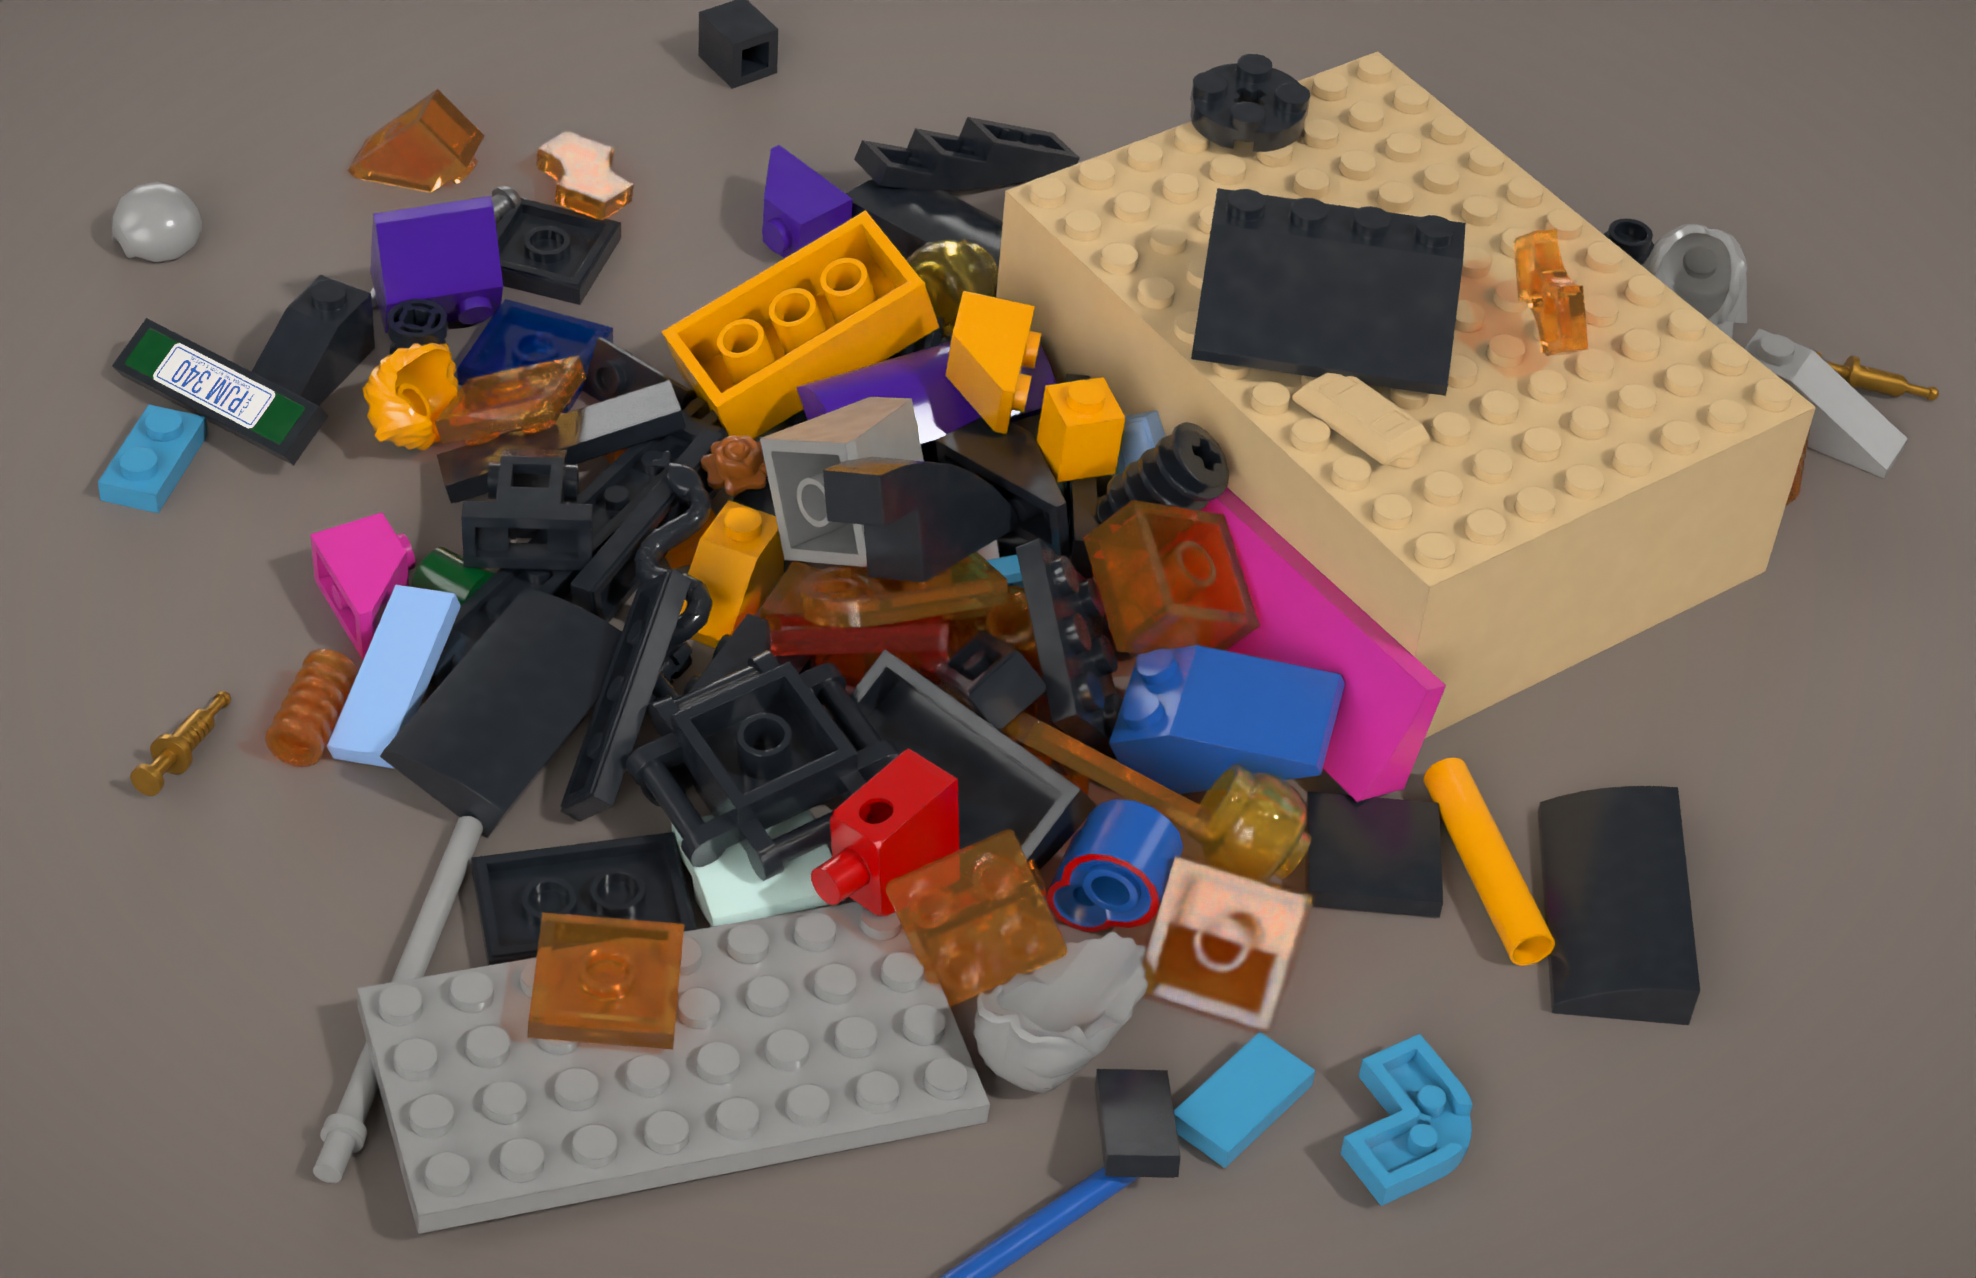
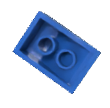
M1200 645L1174 649H1157L1149 653L1138 654L1109 745L1139 800L1318 776L1322 773L1345 682L1341 674Z

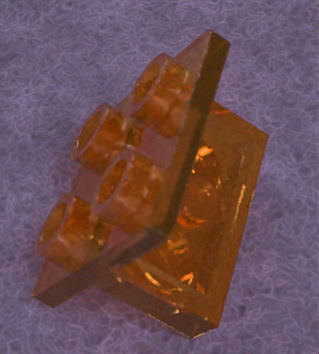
M1006 829L897 877L886 885V893L920 965L924 966V973L928 982L941 984L950 1007L981 992L1006 983L1016 974H1026L1063 958L1067 954L1066 942L1046 902L1043 878L1034 859L1027 861L1014 831Z

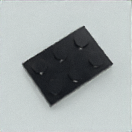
M1040 539L1016 547L1043 680L1046 684V694L1052 722L1105 763L1116 760L1117 758L1109 742L1123 699L1116 693L1112 673L1118 669L1117 658L1110 641L1103 635L1099 616L1105 613V604L1100 589L1093 579H1086L1077 572L1066 556L1060 557Z

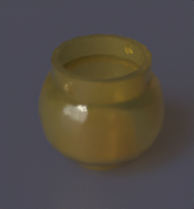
M965 239L961 242L956 240L932 241L911 253L906 260L925 283L935 316L944 317V335L950 336L954 329L963 291L996 298L999 268L993 257L982 246L968 242Z
M1233 764L1214 782L1196 808L1187 828V835L1202 845L1204 857L1214 870L1233 882L1247 885L1263 883L1272 875L1280 880L1286 878L1304 857L1312 838L1310 834L1304 831L1308 816L1305 802L1299 792L1278 776L1269 773L1252 774L1239 764Z

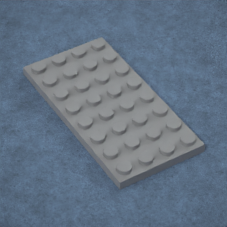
M852 902L357 988L358 1010L418 1234L987 1123L990 1102L908 906L888 916H877L859 903Z

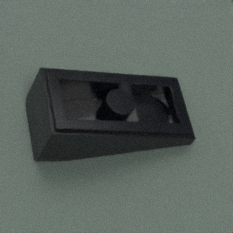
M980 630L940 665L936 672V675L951 690L997 729L1007 726L1046 690L1045 682L1018 650L985 630Z

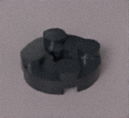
M1245 54L1238 59L1237 63L1216 66L1194 77L1190 99L1191 122L1202 136L1223 147L1233 149L1234 140L1254 142L1253 152L1278 150L1294 143L1300 138L1308 114L1310 91L1290 75L1272 68V62L1269 58L1259 54Z

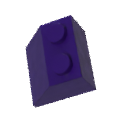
M491 196L373 214L370 274L385 333H388V312L400 302L411 299H427L436 302L444 308L447 314V323L460 321L464 324H476L487 320L491 316L500 315L503 280Z

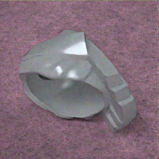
M1686 223L1669 231L1655 243L1643 267L1732 339L1734 323H1747L1746 272L1748 267L1743 251L1736 239L1723 230L1709 229L1700 224Z

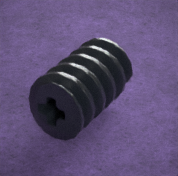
M1189 422L1179 424L1174 428L1171 435L1161 438L1155 448L1146 450L1138 461L1130 463L1126 466L1123 473L1110 479L1107 485V494L1098 499L1095 507L1099 521L1106 532L1119 545L1130 551L1144 552L1154 547L1161 538L1171 534L1177 526L1188 521L1192 514L1202 510L1209 501L1223 494L1229 479L1226 457L1216 440L1199 425Z

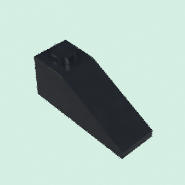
M320 274L286 308L252 372L320 406L375 349L371 293Z
M980 417L936 439L938 463L952 464L973 472L991 484L1011 504L1018 514L1019 526L1010 532L1028 542L1040 539L1060 557L1070 556L1066 501L1031 432L1011 421L1009 422L1007 434L994 432L986 421Z

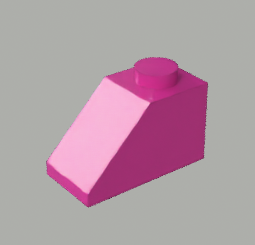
M382 512L310 534L315 582L362 660H364L395 585L409 586L408 571L415 568V557L407 536L404 533L396 534Z

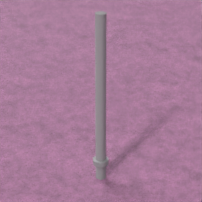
M462 816L458 819L391 982L424 977L470 864L471 857L483 832V826L478 819L471 816ZM367 1040L337 1113L326 1118L320 1132L324 1144L313 1168V1173L318 1179L327 1183H337L342 1179L351 1154L362 1149L367 1137V1129L364 1122L379 1088Z

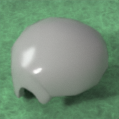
M158 181L135 186L120 197L112 217V241H118L125 255L130 259L139 257L152 262L176 260L194 247L202 230L201 216L192 199L174 185Z

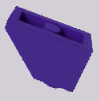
M777 145L770 149L764 192L763 242L774 253L781 255L785 259L852 219L853 199L782 146Z

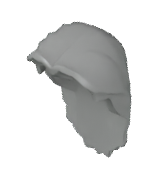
M1113 931L1101 939L1092 938L1079 943L1068 942L1065 943L1054 958L1044 961L1032 974H1016L1007 984L1003 986L1000 984L990 994L981 992L977 999L973 1034L977 1040L978 1053L984 1059L985 1065L996 1075L1021 1089L1043 1094L1054 1090L1061 1083L1082 1070L1095 1056L1107 1048L1120 1028L1132 1017L1135 1004L1146 993L1148 982L1145 979L1146 969L1142 965L1146 947L1136 945L1133 938H1122Z

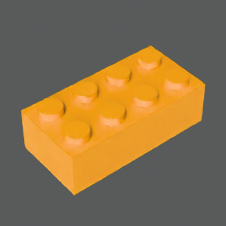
M865 210L663 330L662 334L681 376L688 386L695 391L697 398L705 400L710 411L713 409L719 417L723 429L726 430V437L747 435L755 439L804 409L796 387L882 362L938 329L939 324L925 283Z

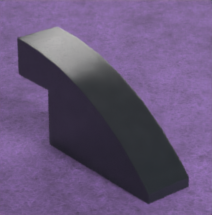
M866 457L847 460L823 470L827 521L864 525L868 577L925 583L1019 526L1017 512L991 484L973 472L952 464Z

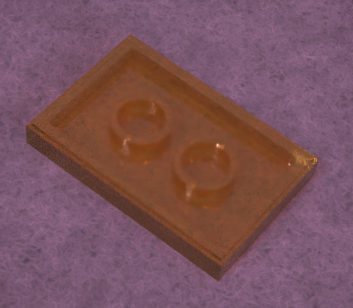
M1023 711L1001 729L1022 743L1126 798L1153 807L1170 821L1200 837L1203 836L1213 817L1210 815V810Z

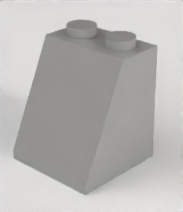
M868 397L760 438L784 560L867 567L864 525L827 521L823 470L847 460L866 457L924 461L912 398Z

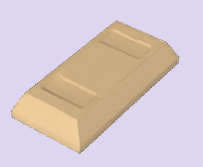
M1326 373L1306 383L1293 394V401L1325 422L1329 427L1384 466L1430 441V436L1421 422L1357 377H1345L1340 374Z

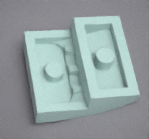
M806 810L766 829V832L771 839H774L814 820V817L810 810ZM708 815L701 818L704 822H707L714 819L715 817L713 815ZM671 824L672 832L676 836L680 858L692 875L695 901L711 927L789 914L828 905L817 894L811 881L812 870L832 857L827 844L783 864L784 871L762 881L753 870L747 853L740 843L726 848L722 856L704 867L693 866L681 849L682 837L674 825Z

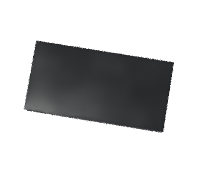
M1097 1069L1095 1094L1105 1176L1179 1177L1181 1156L1168 1070Z

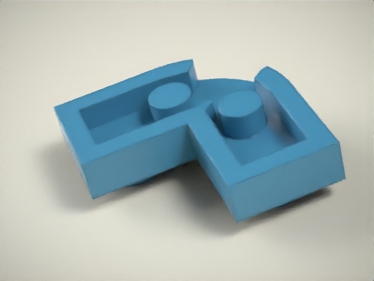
M1421 1034L1362 1059L1358 1077L1389 1116L1344 1136L1340 1154L1378 1203L1383 1206L1435 1182L1455 1170L1464 1159L1471 1140L1472 1125L1470 1113L1473 1104L1461 1082Z

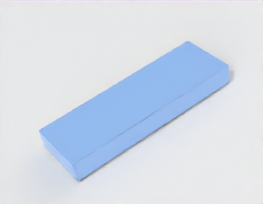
M395 585L327 744L333 759L394 769L380 755L420 707L461 607L455 593Z

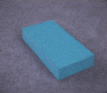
M1259 1032L1174 1110L1177 1134L1226 1168L1313 1085L1316 1070Z

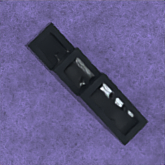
M967 117L959 136L915 128L907 148L862 140L854 158L879 186L927 191L980 189L1025 182L1078 164L1080 159L1052 132Z

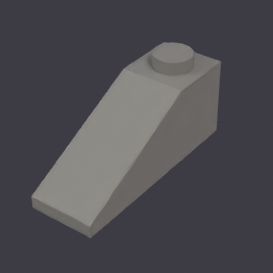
M1759 328L1745 347V350L1816 407L1804 446L1885 479L1905 448L1908 438L1814 350L1794 343L1785 336L1772 334Z

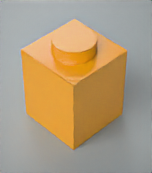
M1105 378L1045 385L1036 442L1057 483L1116 473L1125 416Z

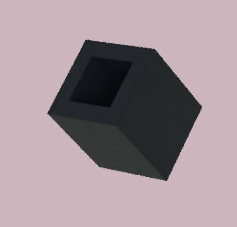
M733 0L700 11L698 56L732 89L777 73L778 28L748 0Z

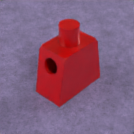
M908 748L834 810L830 818L832 857L811 872L813 887L826 903L837 905L847 897H850L877 916H888L952 884L960 878L958 779Z

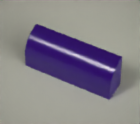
M951 341L796 387L807 420L868 397L912 398L922 450L936 446V439L981 416L945 376ZM1039 345L1035 368L1022 367L1021 374L1032 376L1025 410L1024 412L1012 410L1011 422L1041 414L1045 385L1057 384L1048 358L1041 345Z

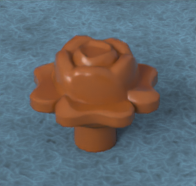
M732 435L724 438L722 441H716L711 446L712 454L705 455L701 459L702 468L708 473L707 481L709 487L713 489L725 487L726 493L734 497L746 489H762L767 484V471L761 442H756L750 436L741 435L738 437Z

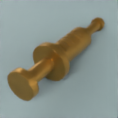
M1815 351L1822 358L1821 352ZM1850 355L1844 365L1825 361L1853 388L1856 387L1894 397L1904 395L1906 392L1926 397V400L1929 401L1936 400L1939 396L1938 389L1933 386L1927 388L1910 384L1904 378V375L1860 365V358Z
M219 691L214 696V701L206 709L194 710L172 734H161L152 742L150 753L154 761L150 765L139 764L130 775L133 786L140 793L147 796L157 795L164 787L163 775L166 772L182 774L191 766L193 762L192 751L215 727L214 716L222 707L225 708L230 704V694L226 691Z

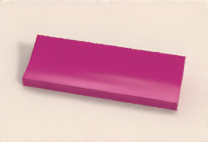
M1228 487L1219 497L1209 501L1205 508L1192 514L1188 521L1177 526L1171 534L1161 538L1154 547L1144 552L1140 551L1122 577L1193 645L1341 674L1345 686L1323 770L1358 802L1405 788L1446 685Z

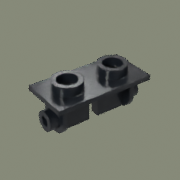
M602 337L597 338L582 390L593 398L602 402L668 380L672 384L681 410H684L697 398L694 390L686 388L637 359L627 350H622Z

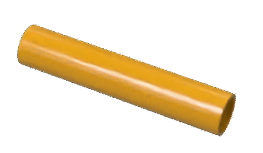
M1446 758L1436 762L1426 771L1423 778L1424 784L1433 802L1439 803V815L1512 963L1520 966L1531 965L1543 960L1552 952L1555 946L1554 938L1466 763L1459 758Z

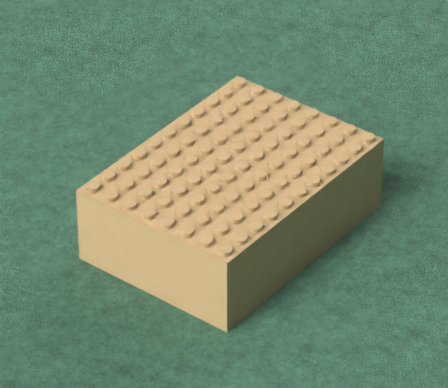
M1378 51L1298 81L1310 91L1308 114L1300 138L1284 148L1268 152H1253L1254 142L1234 140L1233 149L1223 147L1202 136L1190 121L1005 191L996 298L1035 306L1030 331L1042 333L1040 345L1048 358L1056 383H1065L1066 374L1090 376V379L1104 377L1124 416L1158 410L1165 436L1171 435L1176 426L1185 422L1197 424L1206 430L1219 444L1226 457L1229 469L1227 487L1446 685L1425 738L1766 571L1816 407ZM1217 188L1228 190L1251 189L1263 195L1291 199L1314 198L1327 204L1355 208L1372 206L1391 213L1419 217L1436 215L1444 217L1449 221L1466 223L1463 266L1446 396L1368 385L1421 422L1430 436L1429 443L1416 447L1384 466L1292 400L1293 394L1317 377L1191 359Z

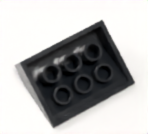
M1217 188L1191 359L1317 378L1326 373H1334L1345 377H1357L1367 385L1446 396L1463 266L1466 223L1449 221L1444 217L1436 215L1419 217L1391 213L1372 206L1355 208L1327 204L1314 198L1291 199L1263 195L1251 189L1228 190Z

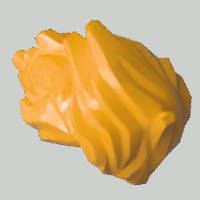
M413 343L410 348H398L393 354L383 358L380 364L373 369L368 382L362 389L364 398L369 406L367 417L376 431L375 437L380 442L384 440L391 441L397 447L404 446L408 450L417 448L423 451L428 449L433 443L442 441L454 431L458 424V407L456 404L458 380L454 376L456 364L452 360L451 352L446 343L440 345L437 343H429L427 345Z

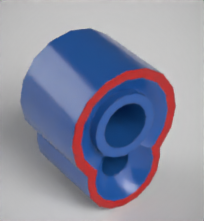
M1114 799L1098 804L1089 813L1084 826L1073 835L1048 889L1046 899L1049 909L1060 921L1069 927L1086 932H1099L1110 927L1133 928L1147 924L1157 915L1179 864L1183 851V843L1179 831L1166 816L1153 807L1137 801Z

